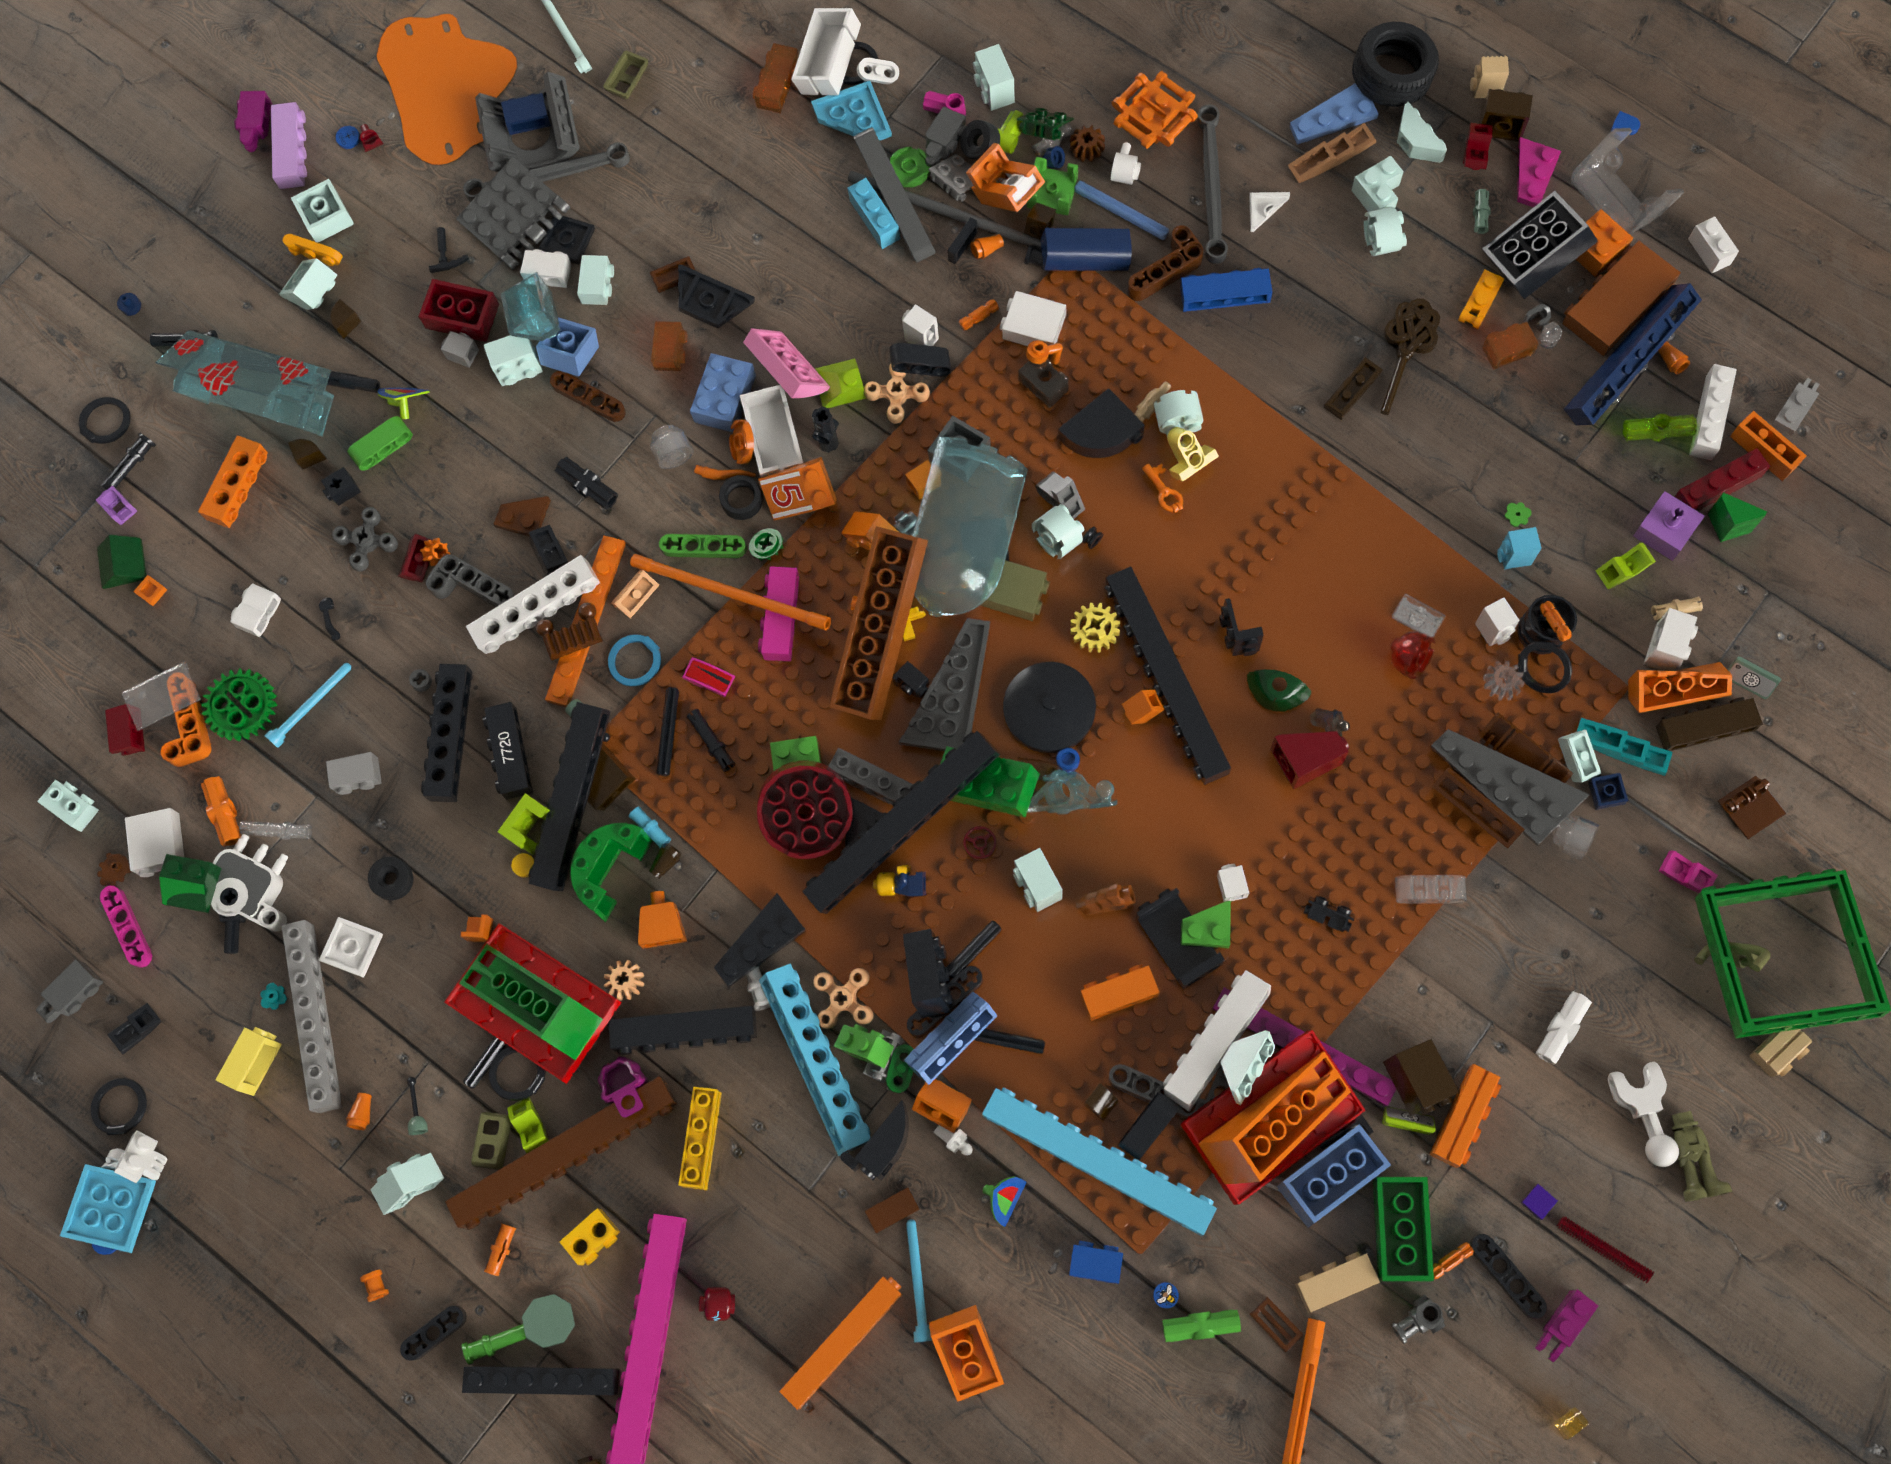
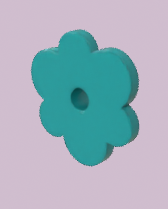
M269 983L266 986V990L260 993V996L263 998L261 1006L273 1010L278 1009L279 1005L287 1001V996L284 994L285 988L277 986L275 983Z

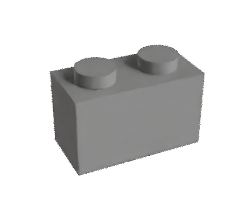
M372 752L326 761L329 788L340 795L349 794L352 790L359 788L362 790L372 789L375 787L374 785L382 784L379 760Z

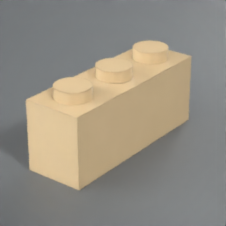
M1358 1251L1346 1256L1347 1262L1337 1265L1336 1261L1323 1266L1324 1272L1314 1275L1313 1271L1300 1276L1301 1282L1295 1285L1307 1312L1311 1313L1380 1283L1368 1255L1363 1254L1360 1256Z

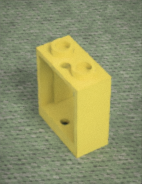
M244 1027L216 1081L236 1091L254 1096L282 1045L275 1041L277 1036L257 1027H254L253 1030Z

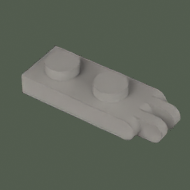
M1807 378L1803 384L1799 382L1772 424L1793 435L1818 397L1819 393L1816 390L1820 384L1815 382L1812 388H1809L1807 386L1811 382L1810 378Z

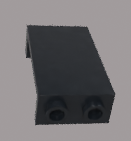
M1169 888L1158 895L1159 899L1155 902L1150 903V901H1147L1139 906L1136 919L1184 990L1222 966L1225 959L1220 952L1217 954L1213 947L1181 945V921L1192 915L1180 899L1178 888L1172 891Z

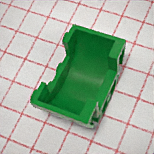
M614 823L596 829L580 843L572 859L571 881L576 895L585 906L604 922L607 921L617 901L605 895L607 891L600 886L620 852L622 851L642 861L653 842L643 828L633 824Z

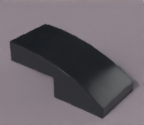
M148 1003L127 1016L128 1021L107 1034L122 1055L137 1045L162 1022Z

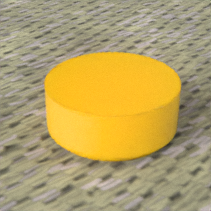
M526 853L518 854L512 860L511 867L513 872L522 878L529 877V870L534 865L535 859Z

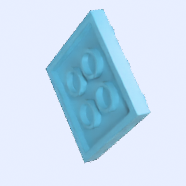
M85 1164L60 1236L132 1253L156 1181L141 1177L135 1183L115 1173L113 1170Z

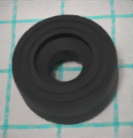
M983 120L971 121L962 132L960 140L961 149L967 157L978 160L993 143L1000 145V133L989 122ZM983 135V143L981 146H978L977 140Z
M384 857L377 860L371 866L368 873L370 889L385 900L401 899L408 894L413 885L414 877L411 868L404 861L396 857ZM393 872L397 876L396 881L388 885L385 883V877Z

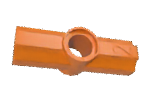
M221 777L207 778L201 783L208 805L206 806L207 816L215 826L220 844L223 847L233 846L241 838V833L235 819L237 816L235 805L228 798Z

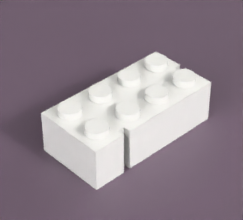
M814 8L792 76V81L801 95H818L819 92L821 95H839L855 45L853 40L857 39L861 26L852 8Z
M781 385L740 395L745 418L753 432L754 453L760 476L764 477L802 464L803 459L789 405Z

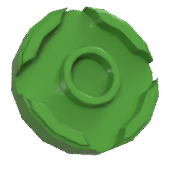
M904 147L898 149L890 158V162L903 187L913 188L919 186L930 175L929 168L931 167L925 164L927 156L919 148Z

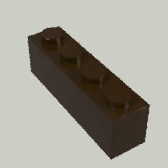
M1739 697L1731 700L1730 704L1726 705L1715 703L1701 711L1698 708H1694L1684 712V715H1666L1662 717L1656 729L1663 749L1674 751L1753 732L1762 726L1763 722L1754 698L1745 700L1744 697Z

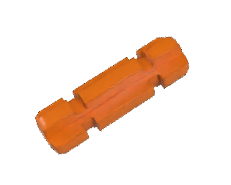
M990 300L985 303V306L982 305L968 314V317L965 316L960 319L959 324L962 329H970L973 327V324L976 325L990 316V313L993 314L999 310L997 302Z
M1552 602L1542 603L1540 611L1546 617L1553 631L1557 633L1559 640L1564 642L1572 637L1571 630L1565 625L1566 623L1559 612L1554 609L1555 607Z
M1465 1242L1457 1247L1458 1250L1455 1249L1438 1260V1264L1434 1263V1279L1440 1278L1444 1275V1272L1450 1271L1463 1262V1258L1466 1259L1473 1255L1472 1247Z

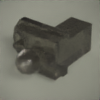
M1317 708L1310 715L1312 725L1325 728L1326 732L1337 731L1339 736H1342V732H1346L1350 728V724L1344 720L1342 712L1336 709L1329 711Z

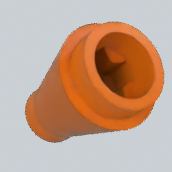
M1000 234L976 238L970 244L972 254L976 259H984L997 249L1003 247L1004 241Z
M1665 342L1657 351L1669 371L1674 372L1676 375L1685 371L1690 365L1688 356L1673 347L1669 342Z
M357 1093V1097L346 1117L347 1127L356 1130H366L367 1125L370 1124L371 1095Z

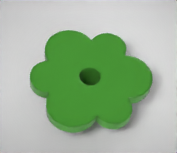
M1519 502L1517 505L1510 503L1507 505L1505 518L1509 520L1511 526L1518 527L1520 524L1526 525L1528 523V518L1532 512L1522 502Z

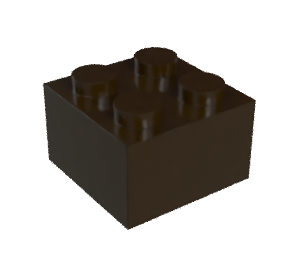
M1489 89L1480 114L1479 124L1492 125V138L1519 141L1530 118L1533 95L1523 92L1515 93L1501 89Z

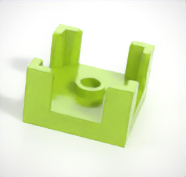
M525 793L497 832L521 849L523 848L534 855L537 843L526 835L539 817L543 820L546 819L550 810Z

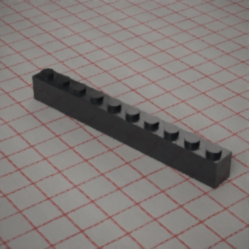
M1130 566L1107 576L1104 591L1108 599L1112 598L1115 603L1113 606L1114 611L1117 613L1118 619L1122 618L1125 624L1123 629L1127 638L1131 637L1135 644L1133 645L1137 658L1141 657L1145 664L1142 666L1147 678L1151 677L1154 683L1152 688L1153 690L1155 689L1158 697H1161L1164 703L1165 716L1167 719L1171 718L1174 726H1172L1173 732L1177 739L1181 738L1184 744L1182 747L1186 758L1191 759L1194 764L1192 769L1196 779H1201L1203 784L1206 785L1229 775L1231 766L1132 567Z
M976 731L966 735L962 740L963 744L959 748L950 750L945 755L946 760L940 765H934L927 772L928 776L923 781L919 780L911 786V792L908 795L898 798L888 813L884 812L875 820L876 824L871 829L863 830L858 835V841L853 845L849 844L840 852L841 856L836 861L832 860L824 866V872L818 877L814 876L806 883L807 887L802 892L820 913L827 914L1001 755L982 733Z

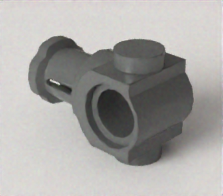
M1425 1294L1413 1301L1414 1307L1408 1311V1317L1397 1324L1395 1322L1391 1324L1394 1333L1403 1344H1406L1407 1339L1418 1332L1423 1334L1431 1330L1434 1334L1446 1326L1441 1307L1432 1302L1430 1298H1427ZM1427 1306L1431 1307L1435 1312V1317L1432 1321H1427L1423 1316V1311Z

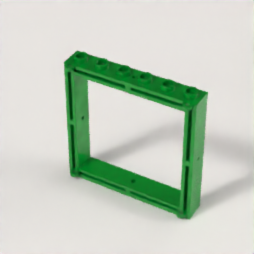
M1827 869L1822 871L1821 874L1812 875V872H1805L1794 878L1779 876L1774 878L1773 881L1764 882V879H1757L1746 885L1731 883L1726 885L1725 888L1716 889V886H1709L1703 888L1695 898L1735 1039L1880 1018L1891 1011L1846 870L1836 871V869ZM1830 891L1865 1002L1751 1019L1718 907Z

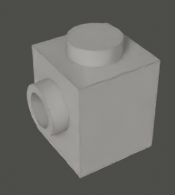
M450 331L441 346V350L448 360L470 368L479 351L474 340L462 332L457 334Z

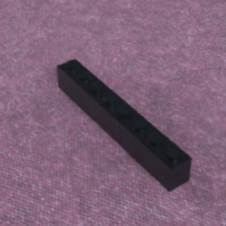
M577 702L576 707L571 712V726L565 735L566 744L564 752L559 757V771L553 780L554 790L552 797L549 798L547 803V809L550 811L541 825L542 835L540 842L535 848L536 857L534 865L529 870V884L553 891L564 890L610 717V710Z

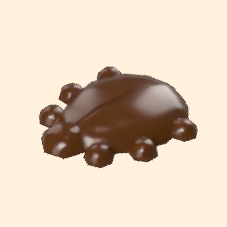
M107 853V859L99 864L102 870L98 871L97 876L101 877V885L107 886L110 883V886H115L116 881L124 882L126 873H131L132 871H130L129 861L124 855Z

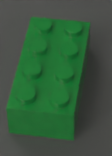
M946 746L941 763L946 760L945 755L953 749L952 747ZM997 757L950 801L1026 817L1040 773L1029 763Z
M1376 1177L1372 1179L1379 1281H1434L1428 1177Z

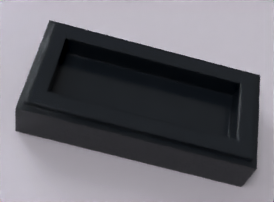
M970 217L948 248L949 262L957 263L978 233L977 220Z

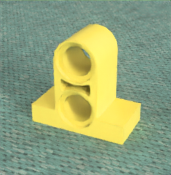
M1174 427L1169 431L1167 440L1178 461V464L1169 469L1172 477L1184 481L1218 457L1214 448L1206 445L1200 447L1192 432L1180 427ZM1193 454L1192 459L1189 461L1190 455Z

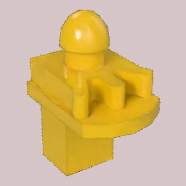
M918 607L910 609L903 635L904 642L915 639L911 621L923 618L926 615L924 611H919Z

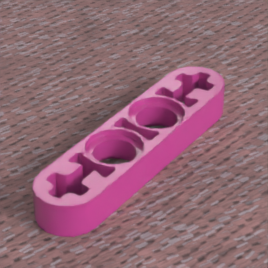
M107 886L101 891L100 900L123 952L130 964L140 968L146 967L152 960V952L123 890L115 886ZM112 892L117 894L114 896V900L117 904H119L118 906H116L113 901L108 900L111 898ZM120 911H126V919L118 923L116 920L117 914ZM134 930L136 933L135 939L132 942H126V934ZM134 947H136L139 952L144 953L141 956V961L135 959L138 957V953L135 949H133Z

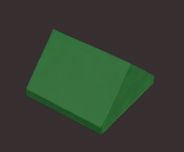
M1724 492L1708 512L1720 542L1751 533L1767 514V511Z

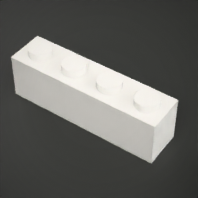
M1714 364L1706 375L1689 452L1690 456L1712 461L1720 450L1737 369Z

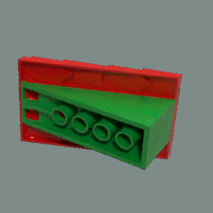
M500 923L444 1001L445 1004L566 1084L599 1037L600 1032L603 1031L614 1015V1012L622 1003Z

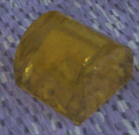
M1573 1407L1557 1419L1554 1425L1564 1440H1568L1588 1426L1589 1422L1577 1408Z

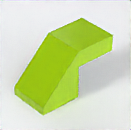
M1639 543L1624 555L1613 557L1595 571L1607 589H1611L1638 575L1656 561L1645 544Z
M530 1098L520 1100L507 1108L510 1122L520 1134L522 1147L526 1153L549 1141L546 1129Z

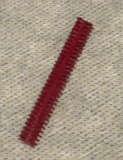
M1563 1216L1556 1225V1227L1559 1226L1558 1229L1561 1227V1231L1565 1229L1564 1232L1567 1231L1566 1234H1573L1572 1238L1576 1236L1575 1239L1579 1238L1578 1241L1581 1239L1580 1243L1584 1241L1583 1244L1587 1243L1586 1246L1590 1245L1589 1248L1593 1247L1592 1250L1595 1248V1252L1598 1250L1597 1253L1601 1252L1600 1255L1604 1254L1603 1257L1607 1256L1606 1259L1609 1257V1260L1612 1259L1611 1262L1615 1261L1614 1264L1618 1262L1617 1266L1621 1264L1620 1268L1624 1266L1623 1269L1627 1268L1626 1271L1629 1269L1628 1273L1632 1271L1631 1274L1635 1273L1634 1276L1638 1275L1637 1278L1641 1277L1640 1280L1643 1278V1282L1646 1280V1283H1648L1654 1275V1271L1652 1272L1649 1268L1646 1269V1266L1641 1265L1637 1260H1632V1257L1629 1258V1255L1626 1256V1254H1623L1620 1250L1618 1251L1617 1248L1615 1249L1614 1246L1612 1247L1606 1241L1604 1242L1603 1239L1601 1240L1592 1232L1590 1233L1586 1229L1584 1230V1227L1581 1228L1572 1220L1570 1221L1569 1218L1567 1219V1217Z

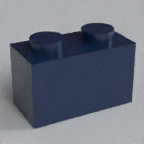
M542 93L530 94L517 99L511 98L501 102L505 123L510 135L551 126Z

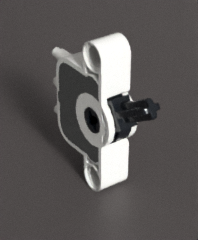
M243 834L238 839L233 849L221 851L213 861V864L221 868L211 905L220 914L219 921L225 924L224 953L226 954L238 953L240 923H245L246 918L273 932L281 931V925L287 923L285 914L273 908L272 905L283 887V879L279 874L285 866L288 856L281 854L272 869L261 864L269 848L267 845L262 844L252 859L242 854L249 840V836ZM276 915L275 921L269 924L270 917Z

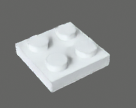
M338 917L319 961L364 978L383 934Z

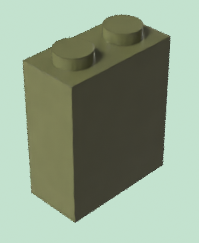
M994 557L980 597L981 606L1033 621L1035 614L1039 615L1042 608L1041 596L1042 594L1046 595L1050 581H1047V572Z

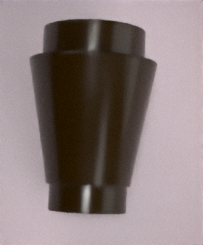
M668 843L664 847L661 846L649 872L660 879L680 861L679 857L682 854Z

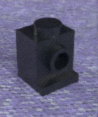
M909 661L892 677L893 684L896 687L901 684L899 687L909 696L912 694L916 698H922L929 688L928 678Z

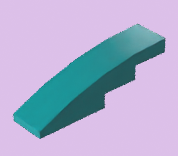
M1584 718L1580 719L1577 732L1587 730L1593 750L1638 768L1663 776L1666 775L1673 752L1651 746L1649 741L1629 736L1627 731Z

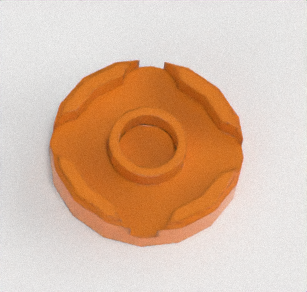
M745 419L735 420L731 425V429H734L733 434L729 437L731 456L734 460H737V464H747L752 459L754 450L752 428Z

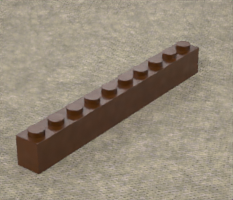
M659 1076L636 1090L643 1103V1107L632 1115L625 1118L622 1117L615 1103L445 1201L457 1227L467 1228V1230L475 1228L481 1223L480 1220L487 1215L489 1217L497 1215L502 1211L501 1207L508 1203L512 1205L521 1201L524 1198L523 1194L530 1190L535 1192L545 1186L544 1182L550 1178L558 1179L567 1173L566 1169L573 1165L578 1167L588 1161L587 1157L595 1152L600 1154L610 1148L609 1144L615 1140L618 1142L623 1141L637 1127L643 1129L652 1123L651 1119L658 1115L663 1117L674 1110L673 1106L677 1105V1102L665 1080ZM631 1095L623 1097L621 1101L622 1107L626 1110L632 1109L635 1105L634 1097Z

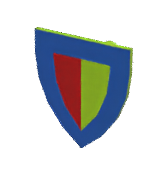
M379 388L377 391L378 396L388 399L387 403L389 405L399 407L401 419H409L408 397L430 393L429 390L417 388Z

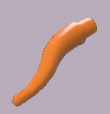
M696 465L694 469L695 474L711 480H725L737 475L756 477L755 473L745 470H716Z

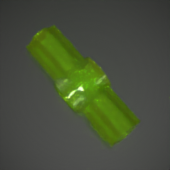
M1658 414L1654 418L1629 419L1623 422V437L1626 441L1651 439L1659 442L1668 437L1694 436L1697 432V420L1694 415L1669 416L1666 414ZM1656 425L1661 426L1663 430L1658 429Z

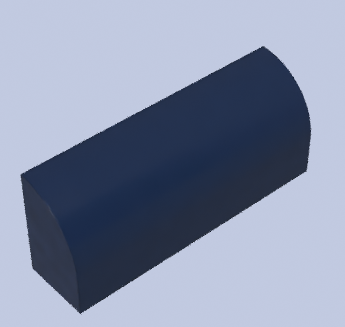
M1045 228L1040 239L1044 270L1128 271L1132 255L1130 229Z

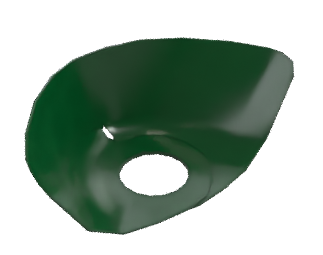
M1264 669L1247 674L1248 686L1254 698L1268 710L1276 712L1291 710L1304 703L1311 695V690L1304 682L1286 672ZM1281 677L1286 680L1287 687L1285 690L1276 691L1273 688L1272 682L1275 678Z

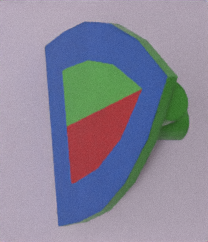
M1008 1177L1000 1181L995 1187L986 1184L983 1188V1194L991 1197V1212L994 1219L1004 1227H1006L1027 1183L1019 1177Z

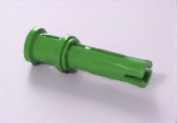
M521 1324L493 1336L485 1334L482 1336V1339L469 1344L467 1342L462 1343V1351L467 1364L471 1365L474 1360L484 1356L491 1357L496 1353V1350L527 1339L524 1326Z

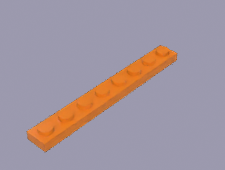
M603 535L592 566L600 584L593 591L582 594L572 624L576 625L579 621H586L580 618L578 609L581 604L588 602L596 608V616L594 618L598 625L626 546L624 540ZM590 646L560 657L545 698L547 702L567 707L571 702Z

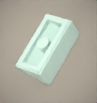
M1581 730L1558 738L1567 768L1574 773L1571 776L1573 782H1584L1602 774L1587 730Z

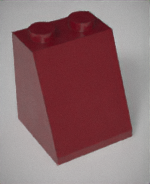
M1337 731L1281 734L1274 737L1270 751L1294 790L1342 765L1349 753V745L1343 736H1339Z

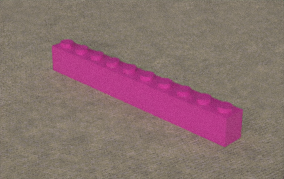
M654 1214L653 1219H650L648 1222L649 1244H645L643 1250V1259H646L644 1269L640 1270L638 1284H641L640 1294H636L634 1300V1309L637 1310L636 1317L630 1323L629 1335H632L631 1345H628L625 1351L624 1359L628 1361L627 1368L621 1374L620 1387H623L622 1396L618 1397L615 1413H618L617 1424L614 1423L611 1429V1439L614 1441L612 1450H609L607 1453L606 1464H645L687 1222L685 1218Z

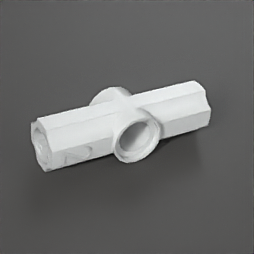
M1571 992L1560 1013L1558 1012L1547 1028L1548 1033L1535 1054L1545 1062L1555 1065L1567 1044L1571 1043L1579 1031V1023L1592 1002L1580 993Z

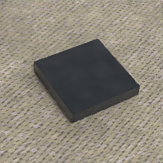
M553 216L551 221L553 227L551 230L547 229V234L544 236L539 250L550 253L562 252L567 254L570 262L579 265L582 255H584L594 233V225L566 216H562L558 220Z

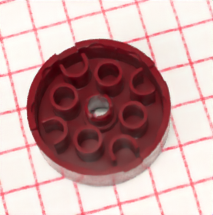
M809 760L787 763L771 773L761 787L757 802L759 828L766 841L773 848L787 854L789 857L811 859L823 856L841 843L851 826L853 812L849 790L840 775L822 763ZM802 805L809 806L811 812L803 815L798 812V809Z

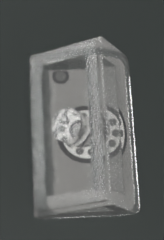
M1407 594L1403 596L1392 615L1393 619L1429 639H1433L1446 617L1444 614Z

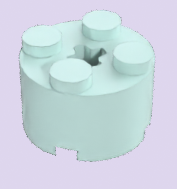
M1388 207L1365 213L1364 216L1368 217V220L1364 221V234L1367 246L1372 245L1373 250L1370 251L1372 256L1400 251L1403 246H1406V235L1402 233L1401 224L1404 222L1402 211H1396L1394 207Z
M1185 390L1173 391L1161 396L1159 403L1157 401L1154 402L1160 432L1168 437L1169 431L1174 427H1180L1190 432H1197L1202 429L1201 424L1204 419L1197 392L1191 391L1192 394H1186Z
M1063 504L1054 506L1032 523L1033 533L1037 531L1039 534L1037 541L1052 557L1058 555L1057 559H1061L1082 543L1084 527L1078 520H1074L1071 517L1067 507Z

